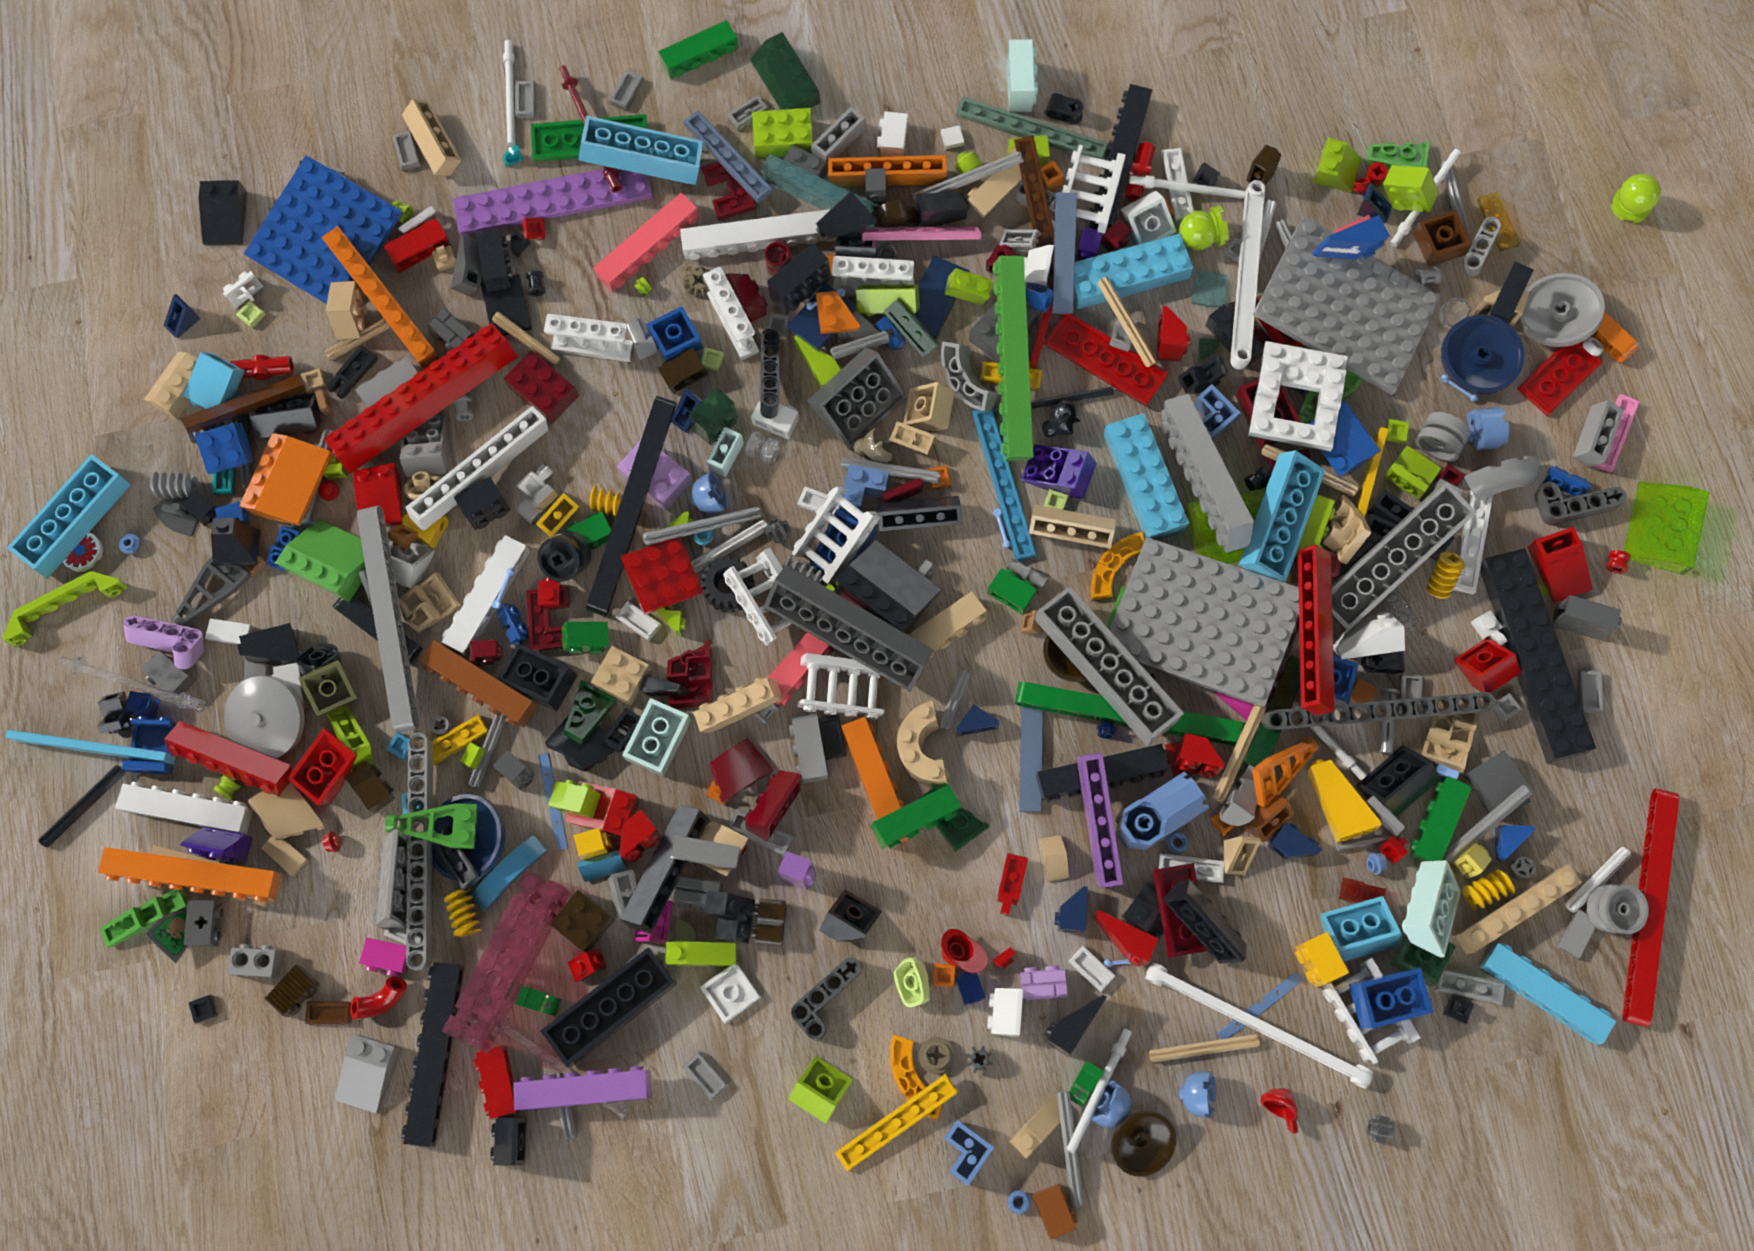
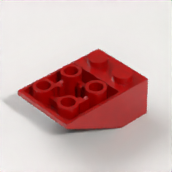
M1574 526L1536 539L1527 547L1554 604L1565 600L1570 595L1577 596L1593 590L1583 544Z

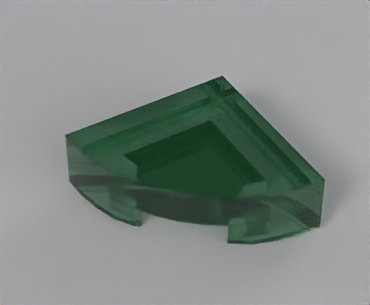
M1199 338L1198 359H1205L1213 354L1219 345V339Z

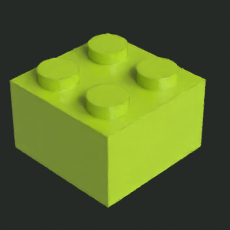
M1391 165L1383 183L1392 208L1399 211L1431 212L1439 193L1430 168Z

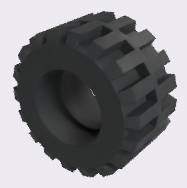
M726 556L725 560L719 557L717 558L718 562L711 561V567L706 566L704 569L705 574H702L701 586L705 598L710 605H713L714 609L718 610L720 608L724 613L727 610L734 613L736 608L740 611L743 607L737 602L734 592L722 593L717 590V584L724 578L723 574L730 567L734 566L737 572L747 568V564L744 561L740 562V559L737 557L734 560L731 559V556ZM753 575L742 579L748 590L755 587Z

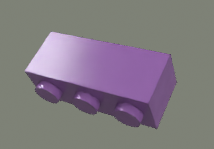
M786 851L778 870L783 881L807 890L808 885L812 886L816 878L811 860Z

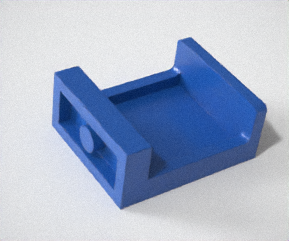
M138 716V719H130L129 724L133 725L132 748L170 754L164 739L177 725L172 721V718L159 717L158 720H151L150 717ZM129 758L128 761L122 762L121 769L129 773L172 775L173 764Z

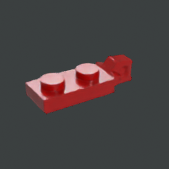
M1010 853L1006 855L997 895V901L1002 902L1000 911L1002 915L1009 916L1011 905L1017 906L1027 867V857Z

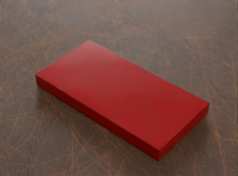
M1581 342L1571 346L1559 347L1517 390L1542 413L1548 416L1603 361L1597 356L1588 353Z

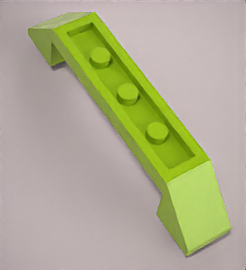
M685 511L666 528L694 522V519H691L690 513ZM671 606L657 610L660 618L677 636L682 637V630H686V618H683L682 612L667 610L671 609Z
M89 571L15 609L2 637L3 641L12 646L24 644L27 639L33 637L27 622H33L39 616L57 610L58 606L66 602H72L84 593L94 591L97 586L100 592L107 597L117 596L128 587L118 578Z

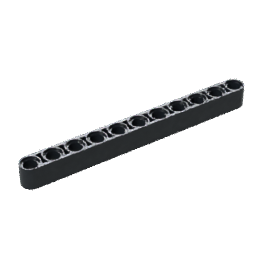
M656 396L587 602L586 611L604 617L609 612L624 566L621 556L628 554L677 404L675 401Z

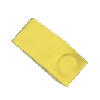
M1475 843L1452 864L1466 879L1480 874L1492 859L1488 856L1489 852L1486 848Z

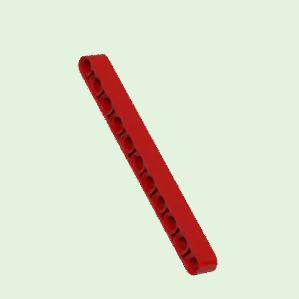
M1654 788L1650 796L1638 887L1646 897L1648 918L1645 925L1638 932L1632 934L1622 1012L1623 1022L1643 1027H1649L1653 1017L1679 807L1678 793Z

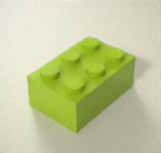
M810 108L752 112L756 158L785 157L792 145L812 154L813 135Z

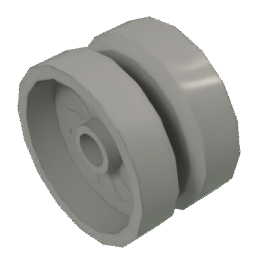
M1433 412L1429 414L1424 423V428L1419 432L1416 438V445L1425 454L1435 459L1447 462L1456 461L1463 450V445H1465L1471 435V431L1468 425L1461 419L1444 412Z
M1604 884L1596 887L1591 892L1587 901V913L1591 923L1602 932L1632 934L1638 932L1645 925L1648 918V904L1642 892L1631 885Z

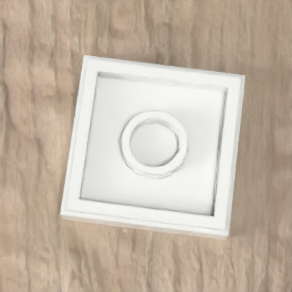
M738 963L736 966H728L700 987L725 1024L761 999V996Z

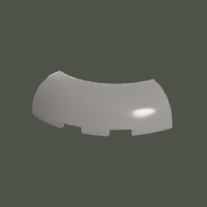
M942 341L941 362L950 388L970 407L985 412L990 411L994 407L999 393L987 389L976 378L970 363V347Z
M1526 455L1524 460L1517 459V457L1502 461L1499 467L1487 466L1464 477L1474 496L1481 501L1497 493L1518 487H1529L1535 483L1541 468L1538 457Z
M1244 763L1238 772L1237 784H1232L1226 798V807L1223 805L1220 810V820L1230 825L1241 826L1255 818L1254 813L1257 799L1252 772L1254 767L1247 763Z

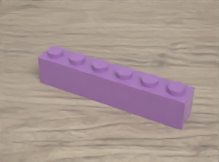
M1096 752L1078 755L1076 758L1096 885L1101 888L1122 885V874L1103 754Z
M644 1066L630 1067V1071L622 1072V1068L608 1069L606 1074H600V1070L586 1071V1076H578V1072L565 1073V1078H556L555 1074L543 1075V1080H535V1077H522L521 1082H514V1110L516 1111L652 1098L651 1071L644 1070Z

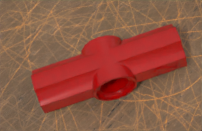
M1144 142L1139 144L1129 177L1130 175L1138 177L1150 176L1151 163L1156 149L1152 143ZM1128 183L1125 198L1131 202L1141 199L1145 190L1144 185Z
M254 355L252 359L230 361V363L245 370L242 378L268 380L271 376L292 374L294 371L291 356L269 357L267 355Z

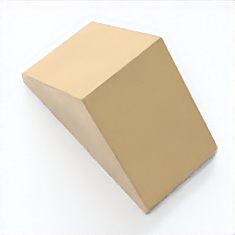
M1061 835L1039 839L1048 882L1069 878L1067 852Z
M1240 836L1224 840V871L1226 874H1246L1261 842L1260 838Z

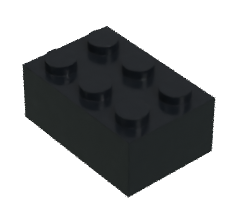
M811 243L767 281L770 299L786 315L790 311H795L804 299H809L817 288L828 283L830 280L829 259Z

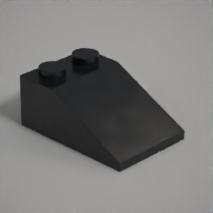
M239 180L200 181L198 201L203 245L243 244L247 191Z
M517 644L497 680L537 703L558 711L578 675L569 666Z
M1102 995L1059 1020L1056 1024L1052 1022L1044 1033L1047 1036L1045 1042L1065 1056H1070L1107 997Z

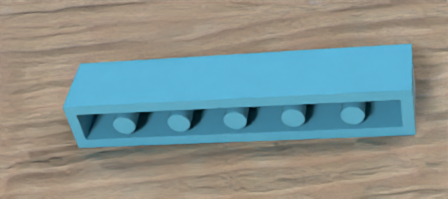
M1496 943L1491 945L1479 965L1481 969L1500 982L1506 983V986L1594 1045L1605 1042L1616 1023L1610 1017L1611 1014L1602 1008L1597 1009L1591 1005V1001L1587 997L1576 995L1571 991L1572 988L1563 982L1558 983L1551 978L1552 975L1544 969H1537L1532 965L1533 962L1524 956L1519 957L1513 953V949L1507 944Z

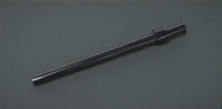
M1106 387L1031 401V409L1057 405L1065 399L1074 402L1113 395L1114 391L1113 387ZM999 407L993 408L994 415H1000Z

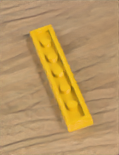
M1384 427L1379 428L1375 434L1374 441L1381 451L1367 463L1356 505L1364 519L1388 429Z
M944 1074L837 1150L835 1154L848 1172L959 1092L947 1074Z

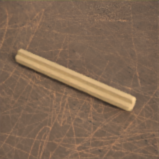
M1107 277L1098 281L1099 288L1145 366L1150 367L1156 363L1154 355Z
M1267 443L1264 445L1261 453L1277 461L1279 453H1284L1285 451ZM1328 471L1324 473L1322 483L1352 497L1356 495L1359 488L1358 485Z
M1253 706L1213 795L1215 800L1225 802L1266 711V707Z
M1254 1034L1149 1051V1057L1151 1062H1160L1257 1047L1260 1045L1258 1035Z

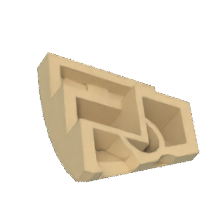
M1342 494L1339 498L1341 504L1338 510L1335 511L1332 520L1327 522L1326 526L1329 527L1327 536L1321 540L1322 544L1335 550L1339 561L1346 565L1369 537L1371 530L1355 505Z
M438 572L433 573L420 585H415L402 597L398 598L402 622L410 624L411 627L418 631H422L439 622L461 606Z
M1480 713L1432 717L1421 756L1433 762L1434 765L1441 764L1463 773Z
M291 783L288 784L280 796L272 793L267 794L262 791L248 800L250 807L261 817L265 829L276 841L288 838L289 836L302 835L303 831L314 828L318 830L324 829V825L316 813Z
M714 821L706 825L700 837V840L740 847L738 858L749 840L742 834ZM702 864L726 876L727 878L732 870L729 868Z

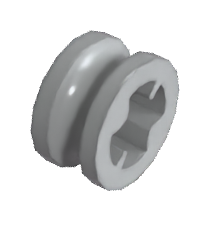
M436 716L430 722V728L433 733L442 736L451 730V723L444 716ZM445 721V723L443 724L445 728L443 730H436L438 728L436 726L437 723L439 722L442 724Z

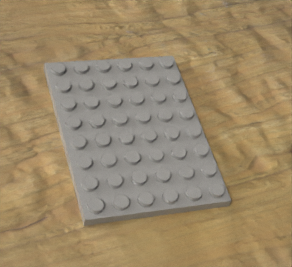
M1303 216L1253 315L1312 350L1347 356L1346 369L1392 396L1396 393L1441 295L1374 256L1367 259L1362 257L1357 260L1313 256L1312 252L1329 235L1334 233Z
M1146 537L1110 631L1142 666L1265 708L1299 616V587Z

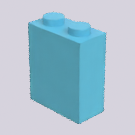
M200 352L183 396L188 398L191 404L206 409L234 399L245 370L214 353Z

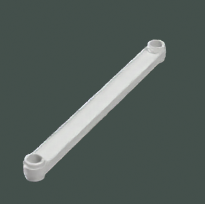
M1258 180L1252 181L1245 191L1230 360L1231 365L1236 369H1243L1248 365L1252 352L1253 313L1256 304L1265 185Z
M1152 962L1151 966H1149L1145 977L1147 981L1157 986L1164 984L1351 1077L1350 1082L1359 1087L1367 1089L1368 1085H1370L1374 1073L1372 1070L1359 1064L1356 1067L1168 974V969Z

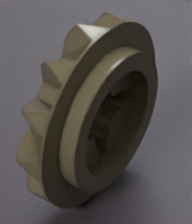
M702 266L701 268L694 267L693 270L687 271V275L684 277V287L690 295L695 297L707 295V292L710 290L703 278V274L709 272L710 269L707 270ZM695 278H703L704 285L701 283L696 284Z
M939 1037L926 1040L919 1050L920 1064L926 1071L933 1074L947 1071L954 1061V1050L951 1044ZM936 1046H938L940 1054L946 1055V1057L939 1058L937 1066H935L934 1058L926 1056L927 1054L934 1053Z

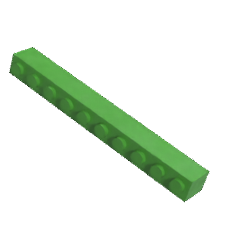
M1000 256L993 264V274L996 275L994 294L997 295L995 314L998 315L996 334L999 335L996 351L1000 355L997 372L998 375H1001L998 393L1002 397V402L999 404V413L1003 419V423L1000 424V434L1003 435L1004 442L1001 444V454L1004 455V461H1029L1033 458L1024 256Z

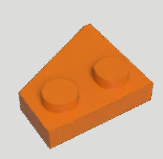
M836 291L816 293L821 334L860 330L859 323Z

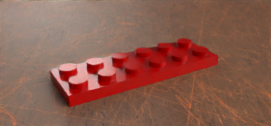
M1064 314L1046 339L1044 345L1147 407L1169 373L1155 364L1146 367L1137 353L1130 349L1125 351L1110 346L1111 338L1073 314Z

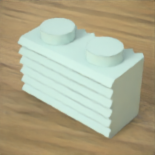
M725 427L723 428L724 431H721L722 434L719 435L720 438H717L718 441L712 449L713 452H710L709 459H706L709 470L723 477L727 476L744 444L740 433Z

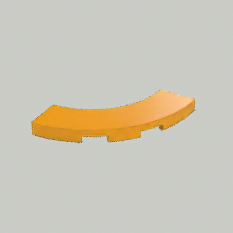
M1144 532L1135 533L1120 539L1102 555L1092 577L1091 601L1113 597L1112 585L1114 577L1126 561L1139 555L1145 541Z
M893 1034L890 1049L892 1072L898 1088L908 1101L926 1087L920 1081L914 1068V1041ZM942 1105L927 1116L938 1121Z

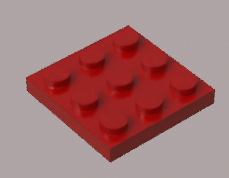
M681 537L665 540L621 556L622 563L644 615L703 594Z

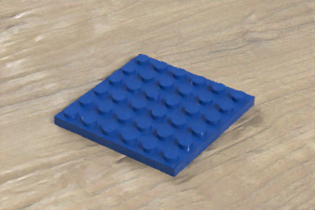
M305 155L243 254L327 304L331 282L354 281V279L321 237L338 226L370 267L403 212Z

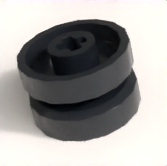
M567 530L559 532L543 542L538 550L537 560L540 569L548 578L564 582L569 581L588 568L592 552L589 543L582 535L575 531Z

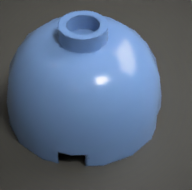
M713 472L704 474L692 486L691 503L705 514H717L728 509L726 491L722 494L720 486L723 484Z
M1195 1072L1185 1079L1184 1086L1179 1088V1099L1184 1101L1185 1108L1194 1116L1212 1118L1215 1108L1211 1107L1213 1101H1216L1215 1077L1211 1076L1213 1072Z
M1109 1080L1091 1120L1106 1128L1119 1126L1124 1119L1131 1115V1097L1129 1093L1114 1080Z

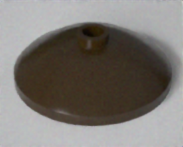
M1047 635L1043 645V657L1050 671L1057 677L1070 682L1088 680Z
M1155 1111L1136 1112L1124 1119L1114 1132L1111 1142L1113 1159L1123 1172L1131 1176L1144 1177L1160 1171L1172 1158L1176 1147V1132L1171 1122L1164 1115Z

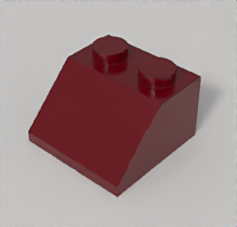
M725 274L750 323L766 316L768 304L765 297H760L757 292L759 287L755 279L751 280L748 274Z

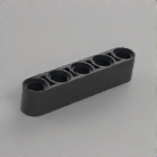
M767 328L761 333L760 414L764 418L772 419L778 415L779 333L775 329Z
M354 596L350 602L339 597L332 607L378 641L373 610ZM405 635L409 664L411 665L423 651V648Z

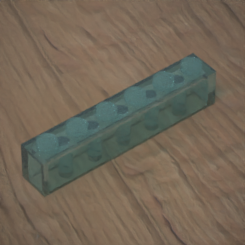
M769 154L760 169L762 178L769 185L822 210L831 209L849 192L772 154ZM854 194L870 213L874 211L873 202Z

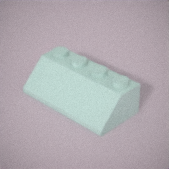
M1447 860L1421 862L1419 871L1416 872V883L1412 888V897L1407 905L1406 919L1403 920L1402 928L1411 943L1439 957H1445L1461 889Z

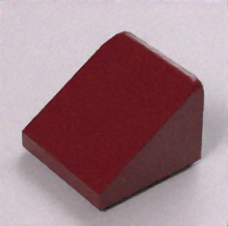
M1447 463L1436 479V482L1442 479L1457 487L1464 478L1465 473Z

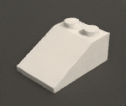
M1378 612L1376 615L1368 616L1357 623L1349 631L1346 630L1333 639V650L1341 659L1405 651L1404 626L1391 613Z

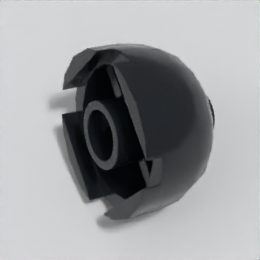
M323 643L320 644L321 648L314 649L311 646L301 651L296 659L302 675L304 676L337 660L341 663V656L337 646Z

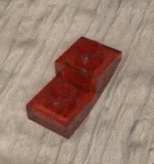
M1343 877L1339 899L1352 904L1381 896L1385 899L1386 888L1368 885L1362 881Z

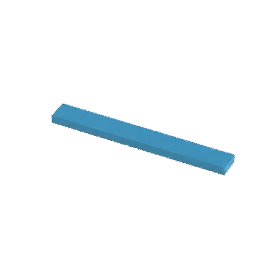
M993 409L987 412L974 410L972 411V416L1002 511L1015 560L1020 562L1036 558L1037 554L1029 534V528L1009 462L1004 461V455L1001 454V444L1003 442Z

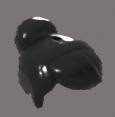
M1065 399L1053 408L1050 420L1042 424V432L1046 437H1054L1057 434L1068 436L1074 433L1073 424L1080 422V419L1076 418L1075 404Z

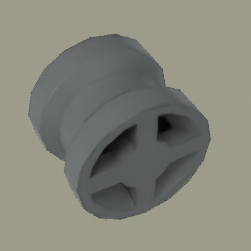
M1520 857L1512 861L1509 866L1511 876L1519 881L1531 878L1537 869L1535 862L1529 857Z

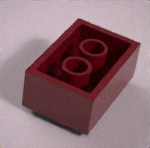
M532 350L503 378L510 390L530 407L533 406L550 424L579 397L575 386Z
M1259 380L1240 386L1236 394L1237 401L1249 426ZM1280 385L1274 418L1301 423L1284 386ZM1255 437L1260 449L1267 443L1273 445L1279 442Z

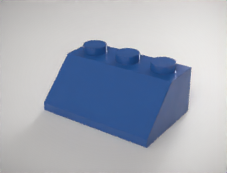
M1346 401L1342 402L1338 412L1333 448L1331 451L1321 450L1339 477L1352 474L1381 451Z

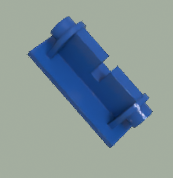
M1550 466L1547 471L1548 475L1543 481L1544 484L1547 482L1557 484L1561 491L1572 496L1586 494L1591 487L1587 478H1582L1575 474L1570 476L1568 471L1558 468V466Z
M502 603V608L497 610V617L503 628L511 627L505 631L510 643L516 647L517 644H522L521 640L529 641L528 627L523 623L519 609L514 604Z

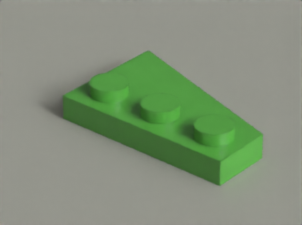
M1423 141L1422 144L1406 142L1405 145H1395L1393 143L1370 144L1367 150L1365 165L1380 162L1387 169H1390L1391 165L1427 167L1430 141Z

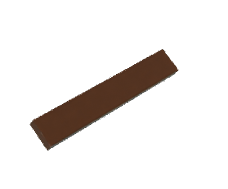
M1034 135L1014 139L1016 152H1021L1024 160L1019 164L1032 229L1039 230L1041 236L1037 237L1039 241L1036 244V248L1054 245V230Z
M296 375L180 419L187 433L191 434L305 391L306 388L300 377Z

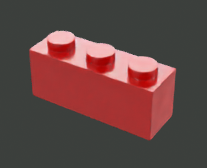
M435 218L426 221L422 226L414 230L408 231L405 235L389 241L388 244L384 245V248L398 272L401 273L433 256L432 252L436 248L451 246V243Z
M501 1045L476 1052L477 1058L474 1059L476 1071H480L481 1080L479 1081V1088L481 1093L485 1094L486 1103H484V1111L486 1116H489L491 1120H495V1118L520 1113L521 1111L514 1110V1078L507 1046Z

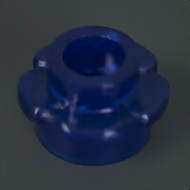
M1102 722L1101 725L1096 727L1098 731L1097 736L1104 739H1113L1115 732H1117V728L1110 722Z

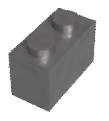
M159 650L141 668L147 674L144 678L153 685L156 683L160 685L159 691L168 698L173 696L179 700L196 681L186 671L177 668L174 661Z

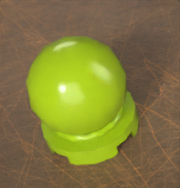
M1644 173L1632 175L1625 180L1621 188L1613 195L1611 208L1614 214L1622 221L1624 219L1633 221V223L1643 221L1659 202L1662 189L1658 180L1652 175Z
M1221 206L1211 207L1209 213L1193 211L1184 217L1180 223L1179 233L1187 248L1204 250L1213 243L1218 247L1227 245L1225 240L1229 239L1227 221L1222 220L1221 213H1224V210Z

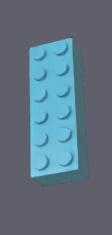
M586 116L579 161L696 185L703 141Z
M1181 234L1075 262L1073 302L1076 310L1108 302L1098 286V281L1104 277L1109 279L1119 298L1190 279L1193 266Z
M1145 413L1106 425L1103 435L1140 528L1144 532V538L1160 540L1186 531L1189 524Z
M1296 450L1279 453L1254 521L1250 546L1245 547L1239 566L1248 571L1286 582L1326 471L1325 469Z
M91 454L12 541L7 549L48 579L131 484Z

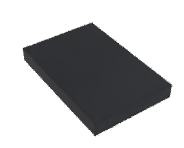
M519 274L513 275L514 278L510 279L512 286L510 288L488 292L485 283H481L489 325L492 323L503 336L510 334L493 322L492 318L497 312H500L524 331L532 329Z

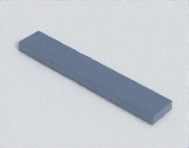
M696 111L683 121L684 126L697 140L703 141V146L758 204L773 193V188L699 111Z
M1056 193L1052 313H1073L1077 193Z
M1021 707L1019 812H1041V794L1036 774L1042 771L1043 710Z

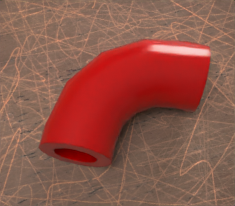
M392 976L387 978L384 986L378 992L370 996L354 997L350 1007L352 1019L373 1018L389 1011L398 1004L407 989L406 981L400 977Z

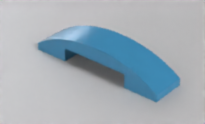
M532 835L505 857L484 878L470 896L486 912L501 897L500 894L549 850Z

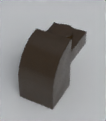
M894 200L884 203L871 213L878 221L874 224V227H917L919 225L915 207L906 206L905 200Z

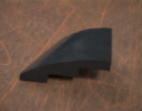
M569 715L545 741L547 748L564 754L569 766L583 772L607 760V756L615 752L614 749L601 742L607 732L598 726L583 744L565 736L564 728ZM613 737L609 739L617 745L620 744V742L614 739Z

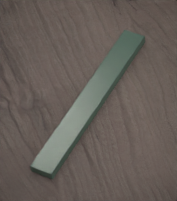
M962 97L956 111V117L1019 137L1047 135L1050 147L1072 154L1073 151L1078 150L1079 145H1083L1081 155L1104 159L1109 144Z

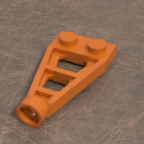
M1305 737L1299 744L1264 759L1252 769L1257 805L1262 807L1268 805L1277 794L1279 795L1312 757V754L1318 750V744L1313 738ZM1295 755V762L1290 765V757ZM1281 764L1282 776L1276 782L1274 767Z

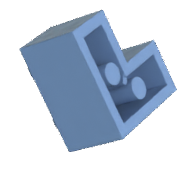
M1210 385L1197 397L1194 404L1195 408L1204 416L1202 421L1213 442L1237 422L1241 413L1213 385Z
M849 464L844 488L847 491L843 497L862 511L865 495L882 498V493L887 492L889 471Z
M956 1120L943 1138L962 1152L949 1172L969 1186L994 1147Z

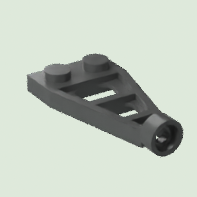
M211 557L202 567L171 620L177 625L188 627L192 621L237 592L251 577L250 574L239 565L214 566L213 557ZM212 575H218L225 582L224 587L216 593H208L205 589V584ZM201 592L208 600L201 607L195 609L191 606V601L197 593Z

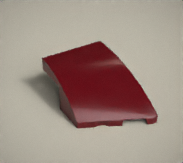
M710 641L704 642V646L694 651L690 649L682 655L668 660L667 680L678 683L689 691L688 695L670 696V707L674 709L699 707L709 702L713 703V671Z
M749 738L738 742L709 763L711 773L714 775L715 785L719 786L722 794L720 797L722 803L736 797L739 792L753 786L756 781L773 772V768Z

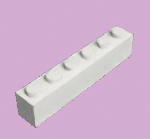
M506 535L497 542L493 556L487 559L483 573L475 579L474 588L471 593L469 592L465 596L464 605L461 610L455 613L451 627L447 628L443 633L442 643L447 648L467 658L470 656V641H478L497 610L492 606V602L497 600L507 576V569L513 568L515 574L511 576L502 599L527 559L530 551L526 545Z
M132 782L131 785L122 784L115 809L126 813L245 835L247 834L253 810L247 808V804L234 801L233 804H228L225 799L213 797V800L205 799L206 796L193 793L191 797L186 796V792L172 789V793L165 792V788L152 785L151 789L144 788L145 784Z

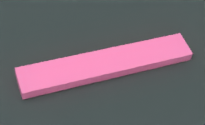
M977 226L865 227L861 229V237L863 241L981 239V232Z

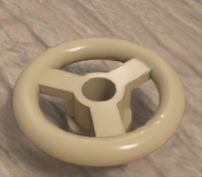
M424 471L417 472L404 484L403 493L407 498L415 500L421 494L414 493L425 492L431 487L430 480L438 482L441 477L435 474L429 475Z

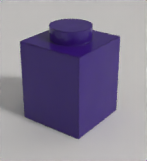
M1084 227L1077 258L1085 260L1096 257L1103 233Z

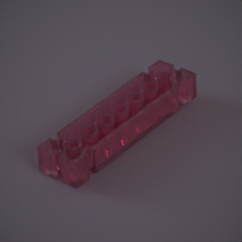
M528 870L525 871L518 885L522 889L520 894H513L455 1005L459 1009L456 1016H449L442 1030L449 1037L462 1043L466 1042L471 1047L488 1054L496 1038L492 1035L495 1027L501 1029L518 996L521 985L524 984L552 929V926L549 924L557 916L554 913L556 908L562 909L570 894L565 886L551 880L547 883L542 876ZM478 1019L477 1024L473 1023L474 1020Z

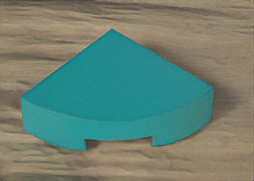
M517 144L509 148L503 155L505 167L523 160Z

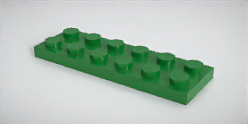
M646 114L600 118L648 129ZM570 120L531 124L533 162L578 159L584 130L583 121Z

